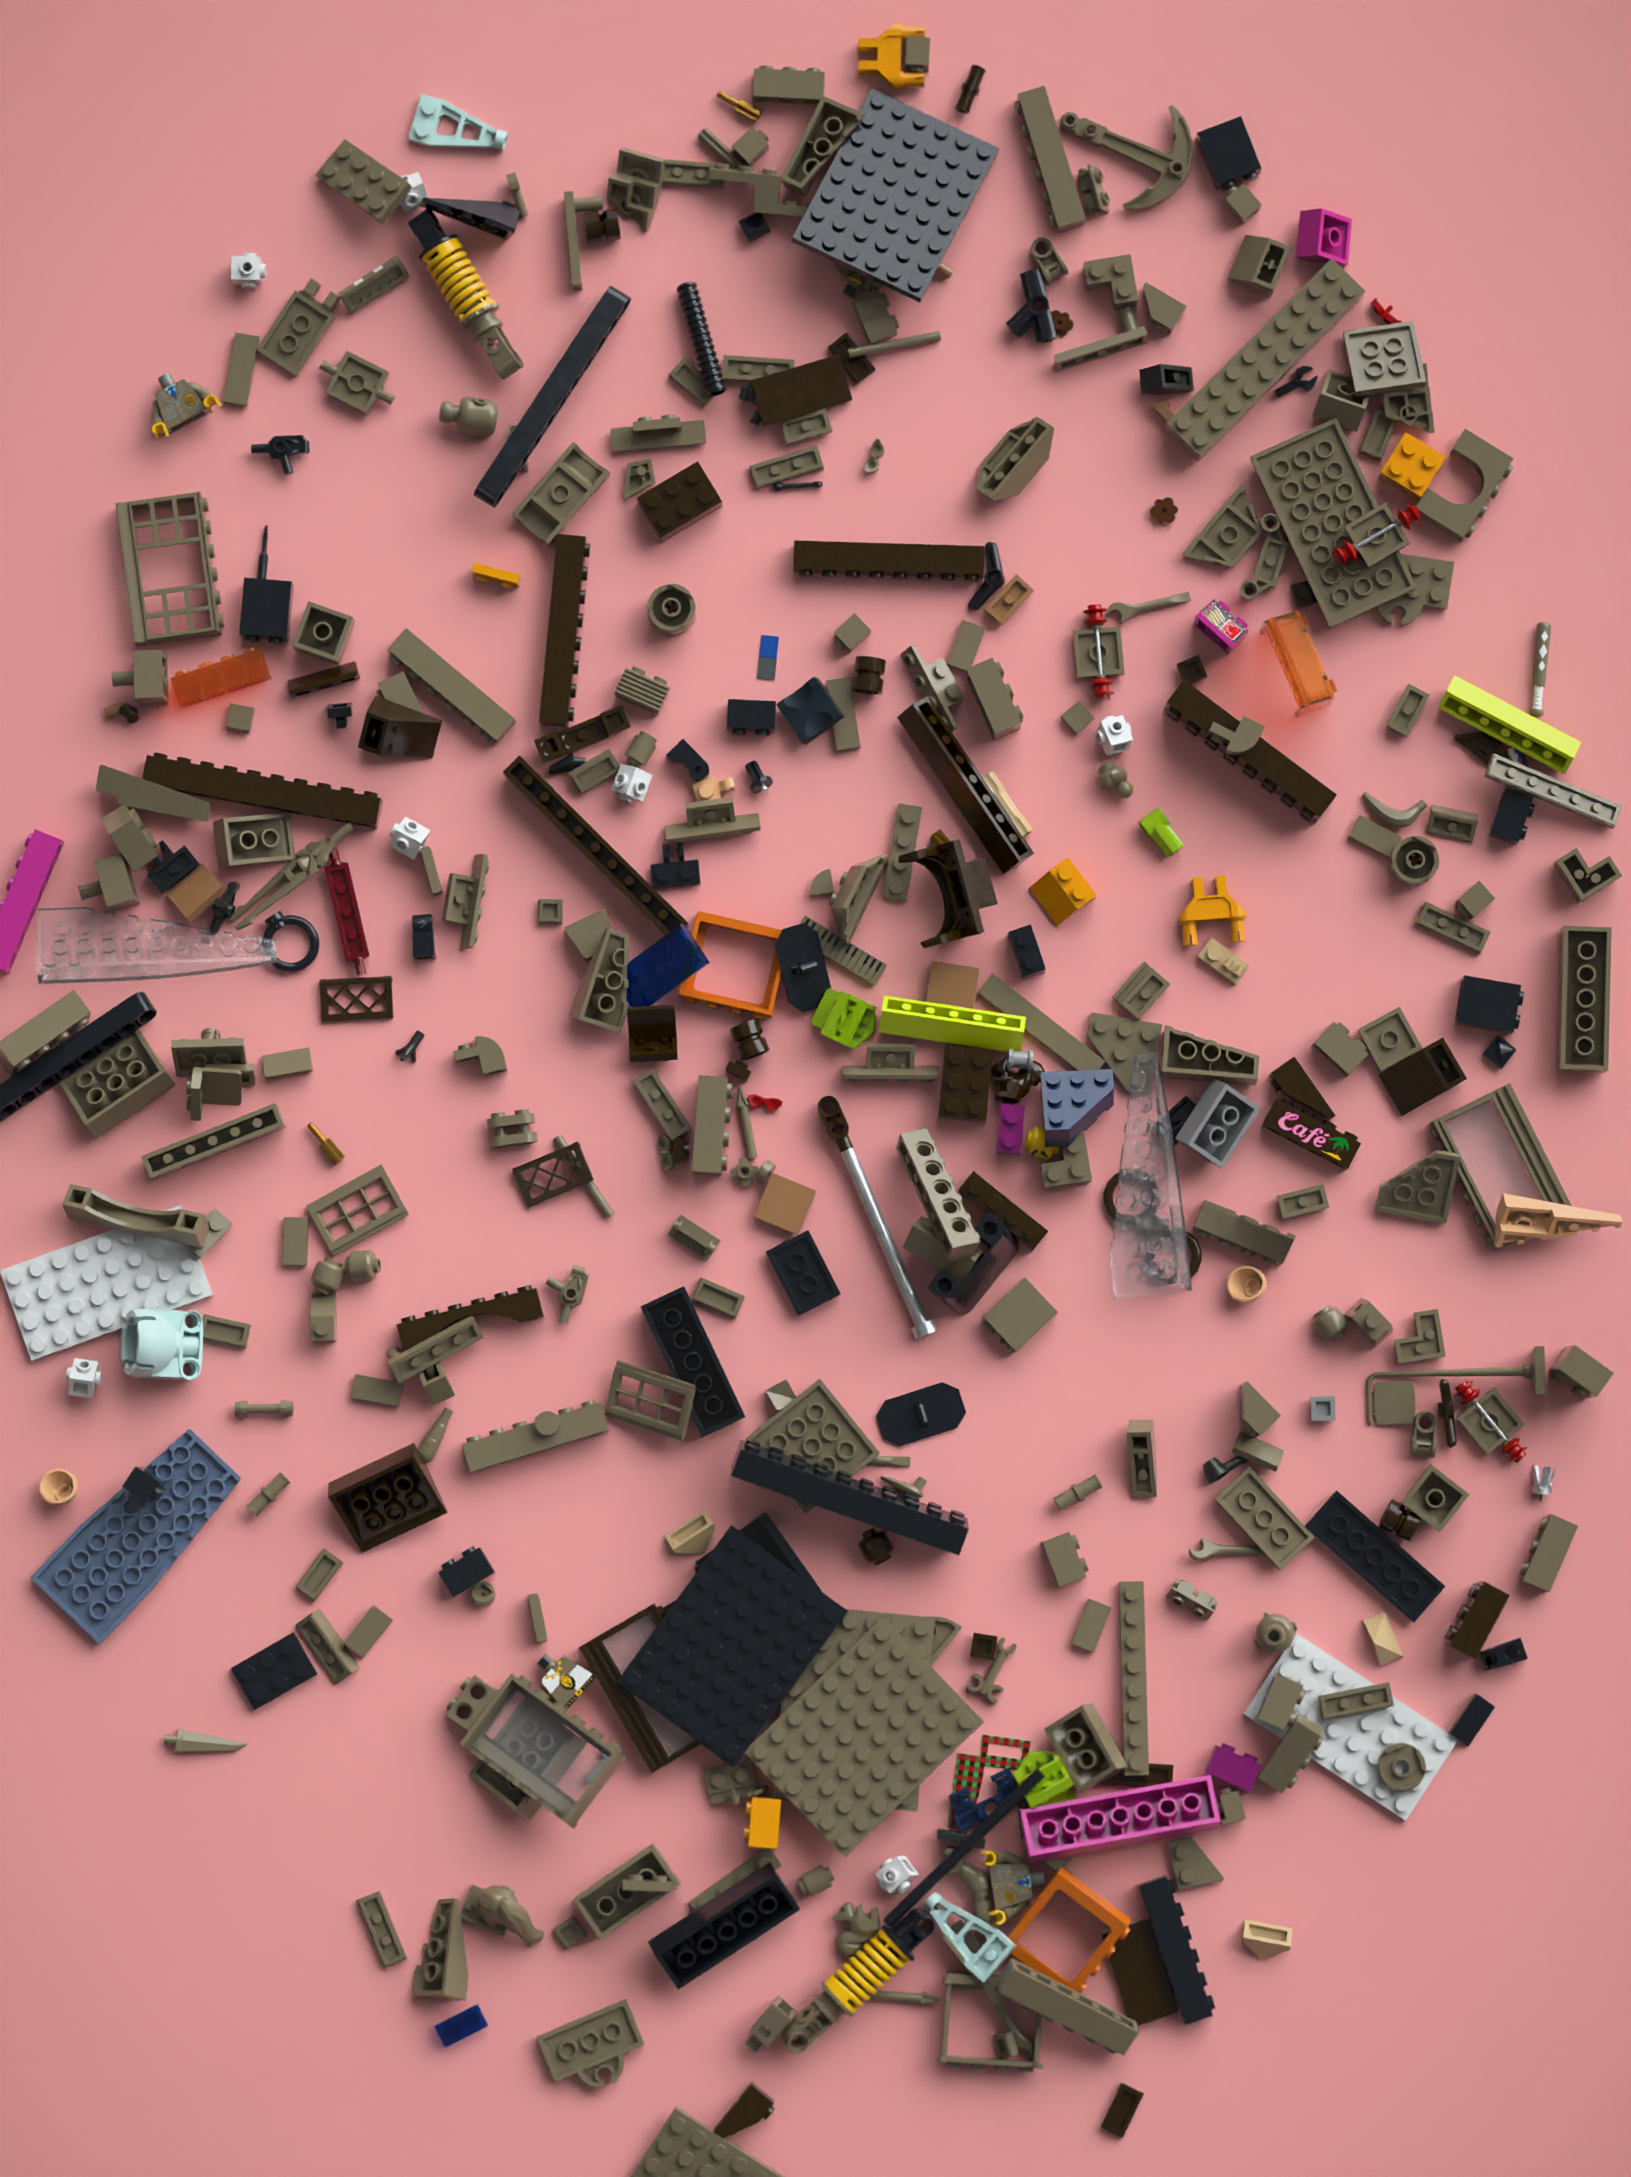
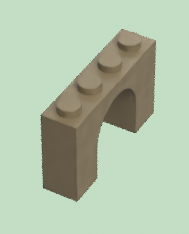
M1466 428L1450 453L1471 465L1478 472L1481 479V492L1479 496L1469 503L1456 504L1427 488L1416 505L1422 516L1421 518L1460 542L1464 536L1469 539L1476 528L1473 525L1476 517L1482 518L1489 507L1485 505L1488 498L1494 499L1501 486L1498 485L1502 477L1507 479L1514 468L1510 465L1514 458Z

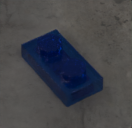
M476 2004L436 2024L434 2027L446 2048L489 2026L479 2004Z

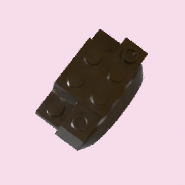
M960 839L899 856V863L916 862L927 868L936 879L944 901L942 928L935 937L921 942L923 948L965 939L985 932L979 910L998 904L985 858L966 862Z

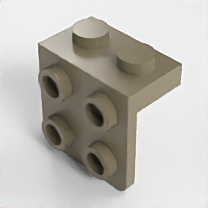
M193 1067L192 1080H187L186 1094H191V1096L187 1097V1110H191V1120L201 1121L203 1103L240 1105L242 1101L241 1071Z

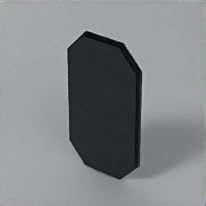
M805 923L784 928L778 937L775 948L788 1002L801 1012L816 1009L825 991L831 988L818 932Z
M941 1382L885 1400L876 1417L883 1439L902 1446L957 1428L966 1410L959 1389Z

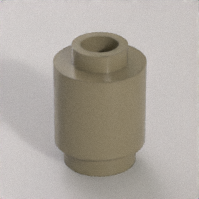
M641 731L639 735L634 737L625 752V755L628 757L626 761L637 768L640 765L645 766L656 748L657 739Z
M822 1864L801 1874L802 1877L797 1879L805 1897L810 1894L814 1896L832 1887L831 1881L835 1880L829 1867L824 1868Z

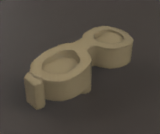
M876 438L872 444L871 458L868 459L865 465V473L867 474L874 473L879 469V462L876 458L884 454V446L880 439Z
M667 1135L658 1136L657 1146L660 1150L659 1155L662 1156L661 1165L665 1168V1171L673 1170L675 1158L671 1151L672 1142Z

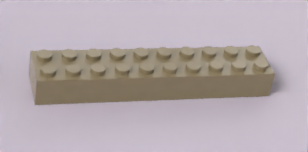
M1331 258L1167 422L1164 430L1199 462L1363 298L1366 290Z

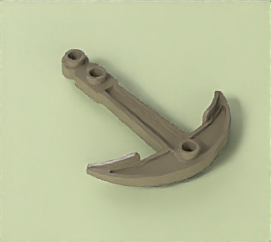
M1173 105L1168 107L1173 123V140L1175 141L1171 154H1166L1108 131L1105 126L1087 118L1079 119L1073 112H1067L1061 117L1060 125L1063 131L1067 133L1074 132L1076 137L1096 146H1104L1161 175L1153 188L1149 186L1139 196L1124 203L1123 208L1125 210L1146 209L1169 199L1183 185L1188 176L1192 162L1193 142L1186 120ZM1067 118H1073L1074 123L1069 125L1065 122V120ZM1093 127L1096 131L1093 134H1089L1087 129ZM1175 165L1181 166L1182 170L1179 172H1175L1173 170V167Z

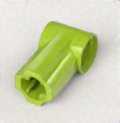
M1156 808L1138 822L1150 839L1153 838L1167 858L1184 846L1177 834L1169 826L1168 819L1159 808Z

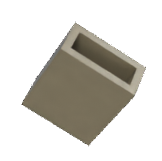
M1024 1277L983 1316L985 1320L983 1325L992 1335L997 1332L1002 1338L999 1342L1007 1351L1010 1352L1013 1349L1017 1352L1058 1311Z

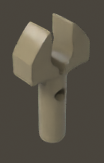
M514 172L506 175L516 208L520 210L519 217L524 218L528 215V211L516 173Z

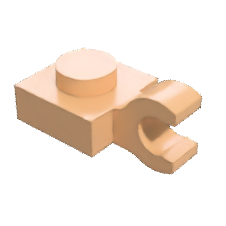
M713 776L692 784L697 802L720 799V793L736 788L732 777L716 783Z

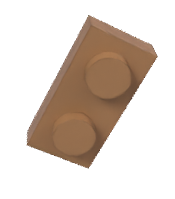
M1016 574L984 610L1002 626L1034 592V589Z

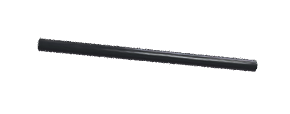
M1036 1768L883 1921L892 1928L1045 1777L1044 1773Z

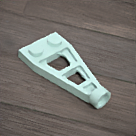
M421 94L408 139L411 142L429 147L491 148L503 151L507 143L508 132L497 130L444 100ZM443 115H448L458 122L457 132L452 136H441L436 132L440 117ZM466 124L481 130L478 140L462 138Z
M934 1892L923 1905L931 1913L943 1933L948 1936L965 1958L964 1965L983 1983L991 1977L1017 1946L998 1928L946 1901L937 1892ZM952 1914H956L966 1922V1925L959 1934H955L947 1924V1920ZM972 1929L984 1934L987 1939L986 1943L976 1954L970 1952L964 1942L965 1935Z

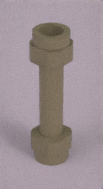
M281 1400L280 1404H248V1401L235 1402V1416L248 1417V1414L280 1413L281 1417L293 1416L294 1413L293 1401Z

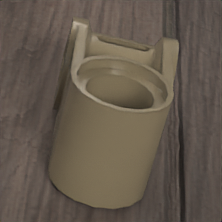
M1039 237L1033 241L1030 254L1038 269H1040L1041 276L1047 285L1051 284V281L1060 275L1069 274L1064 261L1058 255L1049 239ZM1037 245H1045L1048 252L1044 255L1038 254L1035 250Z
M1421 1411L1414 1417L1410 1440V1456L1422 1454L1435 1458L1437 1419L1430 1412ZM1424 1415L1429 1416L1431 1419V1425L1427 1429H1422L1419 1425V1419ZM1418 1445H1427L1428 1447H1418Z

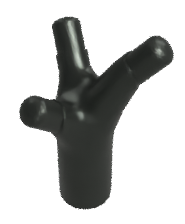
M417 1030L406 1046L395 1051L396 1055L403 1054L400 1061L403 1062L411 1055L412 1062H416V1049L425 1036L422 1032Z

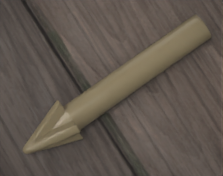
M738 1088L736 1107L739 1109L748 1159L757 1158L748 1110L749 1103L742 1089Z
M877 1990L876 1994H870L871 1997L869 1999L921 2003V2005L940 2001V1998L923 1991L922 1993Z

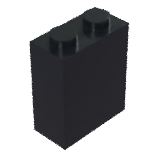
M1241 116L1197 132L1196 141L1216 190L1221 188L1223 191L1229 190L1239 181L1250 182L1258 178L1262 168Z
M244 577L239 634L242 638H245V641L257 643L259 639H266L271 644H283V641H289L294 589L292 581Z
M1464 975L1461 980L1454 1024L1512 1034L1514 1029H1518L1520 1015L1516 1014L1518 1005L1522 1006L1524 992L1520 991L1521 985Z

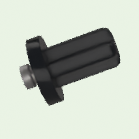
M757 761L747 763L745 768L753 782L750 785L751 791L753 793L767 792L768 788L773 784L772 778L763 775Z

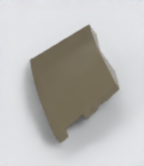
M622 147L619 150L617 172L608 178L606 200L614 207L619 208L627 218L631 217L641 226L640 229L647 232L656 210L666 159Z
M1422 363L1426 386L1381 393L1385 416L1428 433H1435L1427 363Z

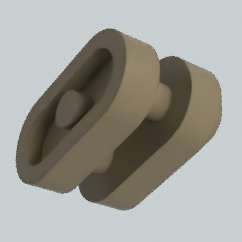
M529 1109L516 1110L515 1115L505 1116V1112L491 1114V1118L487 1119L488 1129H495L496 1137L489 1138L490 1148H503L538 1142L537 1132H529L528 1126L535 1123L534 1113H529ZM519 1126V1134L505 1135V1128Z

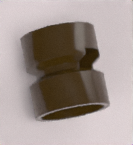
M617 208L604 210L602 214H599L597 211L584 213L588 244L601 242L603 238H606L608 241L621 239Z
M857 656L854 671L858 675L853 678L852 691L872 695L882 694L884 680L880 676L885 674L886 660L870 656Z
M758 1019L744 1022L730 1029L734 1042H739L737 1051L741 1061L770 1051L766 1038L760 1036L763 1031Z
M1391 1499L1378 1527L1390 1533L1396 1531L1398 1537L1410 1541L1420 1523L1421 1517L1410 1509L1406 1510L1403 1504Z

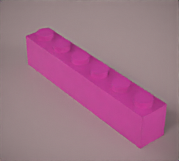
M34 829L33 834L29 833L25 841L27 848L24 856H19L15 868L18 870L15 877H11L7 883L6 890H8L6 898L0 901V970L8 974L64 845L61 839Z

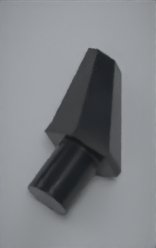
M571 753L552 764L549 769V775L572 771L573 767H579L584 764L585 758L574 757V754Z

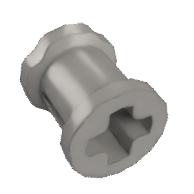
M1008 1050L1007 1069L1023 1068L1027 1069V1071H1032L1033 1050L1028 1052Z

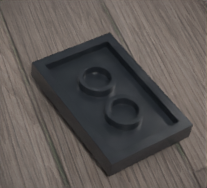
M809 1230L766 1251L798 1316L841 1295Z
M295 1632L231 1668L254 1710L318 1674Z

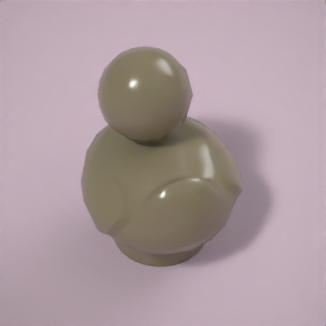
M1114 761L1107 762L1098 769L1100 774L1099 785L1102 789L1117 788V793L1122 798H1129L1133 794L1134 785L1126 782L1127 772L1123 768L1117 767Z

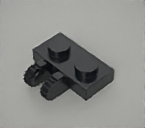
M162 840L159 842L160 848L167 853L169 858L163 863L160 861L159 856L154 858L153 861L158 867L151 871L148 877L164 894L199 866L200 863L185 845L173 853Z
M683 842L677 843L676 846L679 862H670V849L668 844H663L664 863L651 864L653 888L660 889L701 884L698 860H684Z

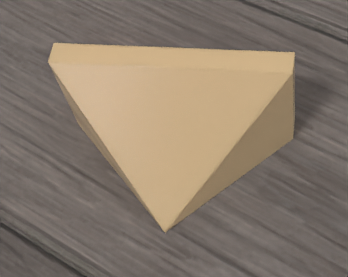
M703 1510L664 1536L675 1553L705 1554L715 1525L707 1512Z
M1385 1611L1363 1620L1380 1665L1403 1657Z
M1245 1919L1242 1941L1263 1961L1290 1950L1293 1928Z

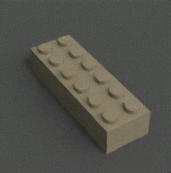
M1563 926L1560 928L1557 1071L1605 1073L1608 1071L1612 927Z

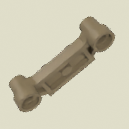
M1274 513L1265 514L1260 522V526L1265 534V541L1252 581L1243 582L1239 590L1240 596L1246 601L1254 600L1257 595L1268 588H1275L1289 542L1284 541L1279 529L1280 520ZM1271 522L1274 527L1268 528L1265 523ZM1250 589L1253 594L1247 595L1244 590Z

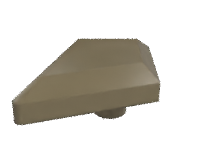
M651 459L627 464L624 489L625 500L656 483Z

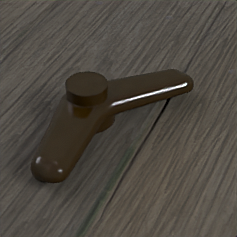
M1442 1379L1439 1382L1442 1402H1438L1439 1417L1444 1416L1447 1446L1452 1448L1457 1443L1453 1401L1449 1382L1447 1379Z

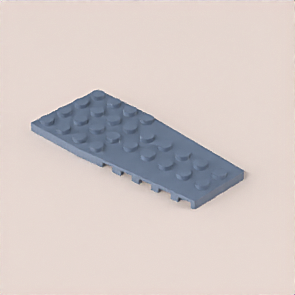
M188 1429L145 1468L165 1482L163 1485L165 1491L158 1501L155 1500L152 1503L145 1502L127 1489H120L105 1505L101 1506L83 1522L31 1577L48 1596L99 1644L152 1591L241 1480V1477L191 1429Z

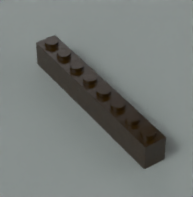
M557 534L539 716L540 725L569 728V721H574L575 707H571V698H576L577 684H573L574 674L578 675L579 660H575L576 651L581 650V637L577 636L578 628H583L584 614L580 613V605L585 604L586 590H582L583 581H587L588 567H584L585 557H590L591 544L587 543L586 536Z
M794 540L793 570L794 573H798V576L811 577L812 573H822V577L827 578L836 577V574H846L847 578H860V575H869L871 579H883L884 575H889L897 580H905L907 576H917V580H931V577H941L942 581H954L956 577L964 578V581L977 582L979 578L984 576L985 546Z
M928 696L913 703L897 717L1002 873L1005 874L1032 856L1034 852Z

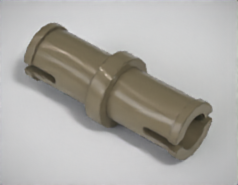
M279 1472L266 1487L263 1486L260 1489L261 1492L246 1507L257 1517L271 1501L274 1503L277 1500L275 1497L291 1482Z
M1094 1474L1078 1485L1074 1483L1071 1485V1489L1054 1497L1053 1500L1058 1509L1062 1511L1077 1501L1082 1502L1085 1500L1084 1497L1101 1489L1102 1485Z

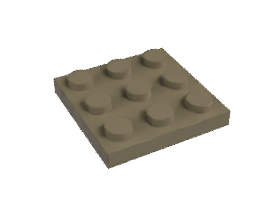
M1413 321L1343 331V340L1355 397L1426 386V378Z

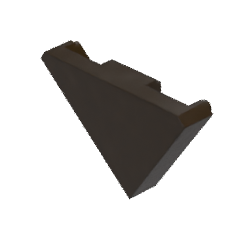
M1485 732L1454 736L1458 743L1487 765L1493 753L1502 756L1500 740Z

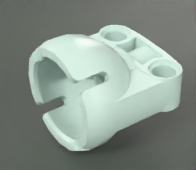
M137 1308L127 1313V1322L123 1325L121 1334V1361L125 1365L124 1372L134 1378L193 1380L198 1377L201 1370L203 1352V1321L197 1311ZM187 1315H189L193 1320L192 1326L190 1328H188L185 1324V1318ZM185 1363L189 1364L191 1368L188 1376L183 1373Z

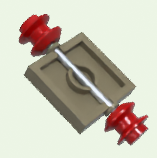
M1383 503L1344 526V530L1353 544L1344 540L1343 547L1340 549L1334 546L1335 551L1332 555L1338 565L1343 564L1347 567V560L1351 559L1355 562L1358 552L1367 568H1370L1408 546L1410 542L1400 527L1403 526L1410 530V524L1415 522L1419 525V519L1422 516L1415 505L1411 506L1407 503V510L1397 509V518L1395 519L1386 503Z
M1101 604L1088 605L1087 610L1083 611V613L1088 614V619L1084 623L1092 629L1074 630L1073 642L1077 679L1096 677L1090 683V686L1095 687V692L1091 696L1101 701L1110 699V695L1114 694L1113 691L1109 690V686L1113 684V681L1106 678V676L1124 675L1125 672L1121 628H1101L1108 621V619L1102 616V613L1107 611V609L1102 608Z
M1467 1380L1461 1382L1454 1388L1457 1391L1454 1396L1460 1395L1463 1398L1461 1405L1470 1403L1471 1406L1456 1419L1486 1455H1489L1498 1446L1503 1444L1505 1446H1503L1501 1454H1509L1510 1459L1508 1462L1512 1460L1515 1463L1519 1462L1527 1455L1525 1450L1528 1447L1521 1448L1519 1445L1521 1439L1514 1438L1511 1440L1510 1437L1525 1424L1495 1388H1492L1478 1399L1480 1389L1474 1390L1471 1387L1473 1380L1469 1383Z

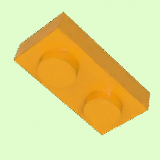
M478 563L473 564L471 571L473 576H476V580L484 583H489L490 580L499 582L500 587L512 589L513 586L519 587L521 581L520 574Z

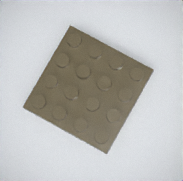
M818 1379L745 1439L756 1440L761 1443V1447L767 1449L770 1446L781 1449L784 1455L790 1457L793 1454L804 1457L807 1463L815 1465V1462L822 1463L828 1466L830 1471L837 1473L838 1470H841L852 1476L880 1454L821 1379ZM793 1498L805 1514L815 1507V1505Z

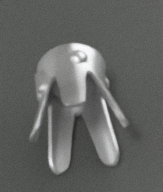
M1532 1465L1534 1480L1532 1493L1540 1494V1501H1542L1543 1494L1551 1495L1552 1480L1557 1467L1554 1469L1552 1476V1468L1550 1466L1544 1467L1540 1480L1538 1466Z

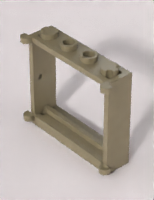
M947 1972L946 1978H942V1983L946 1984L942 2054L937 2056V2062H946V2066L960 2067L961 2063H970L971 2068H985V2064L994 2065V2069L1009 2070V2066H1017L1019 2071L1033 2072V2068L1044 2069V2063H1039L1042 2015L1036 2012L1033 2060L947 2055L951 1988L984 1990L983 1985L991 1982L995 1990L998 1991L997 1980L1001 1976L991 1975L983 1983L975 1974Z

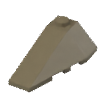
M610 928L605 929L575 994L569 1013L570 1017L621 1033L628 1009V934Z

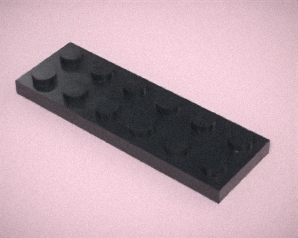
M1337 1490L1305 1525L1313 1535L1413 1623L1446 1587Z

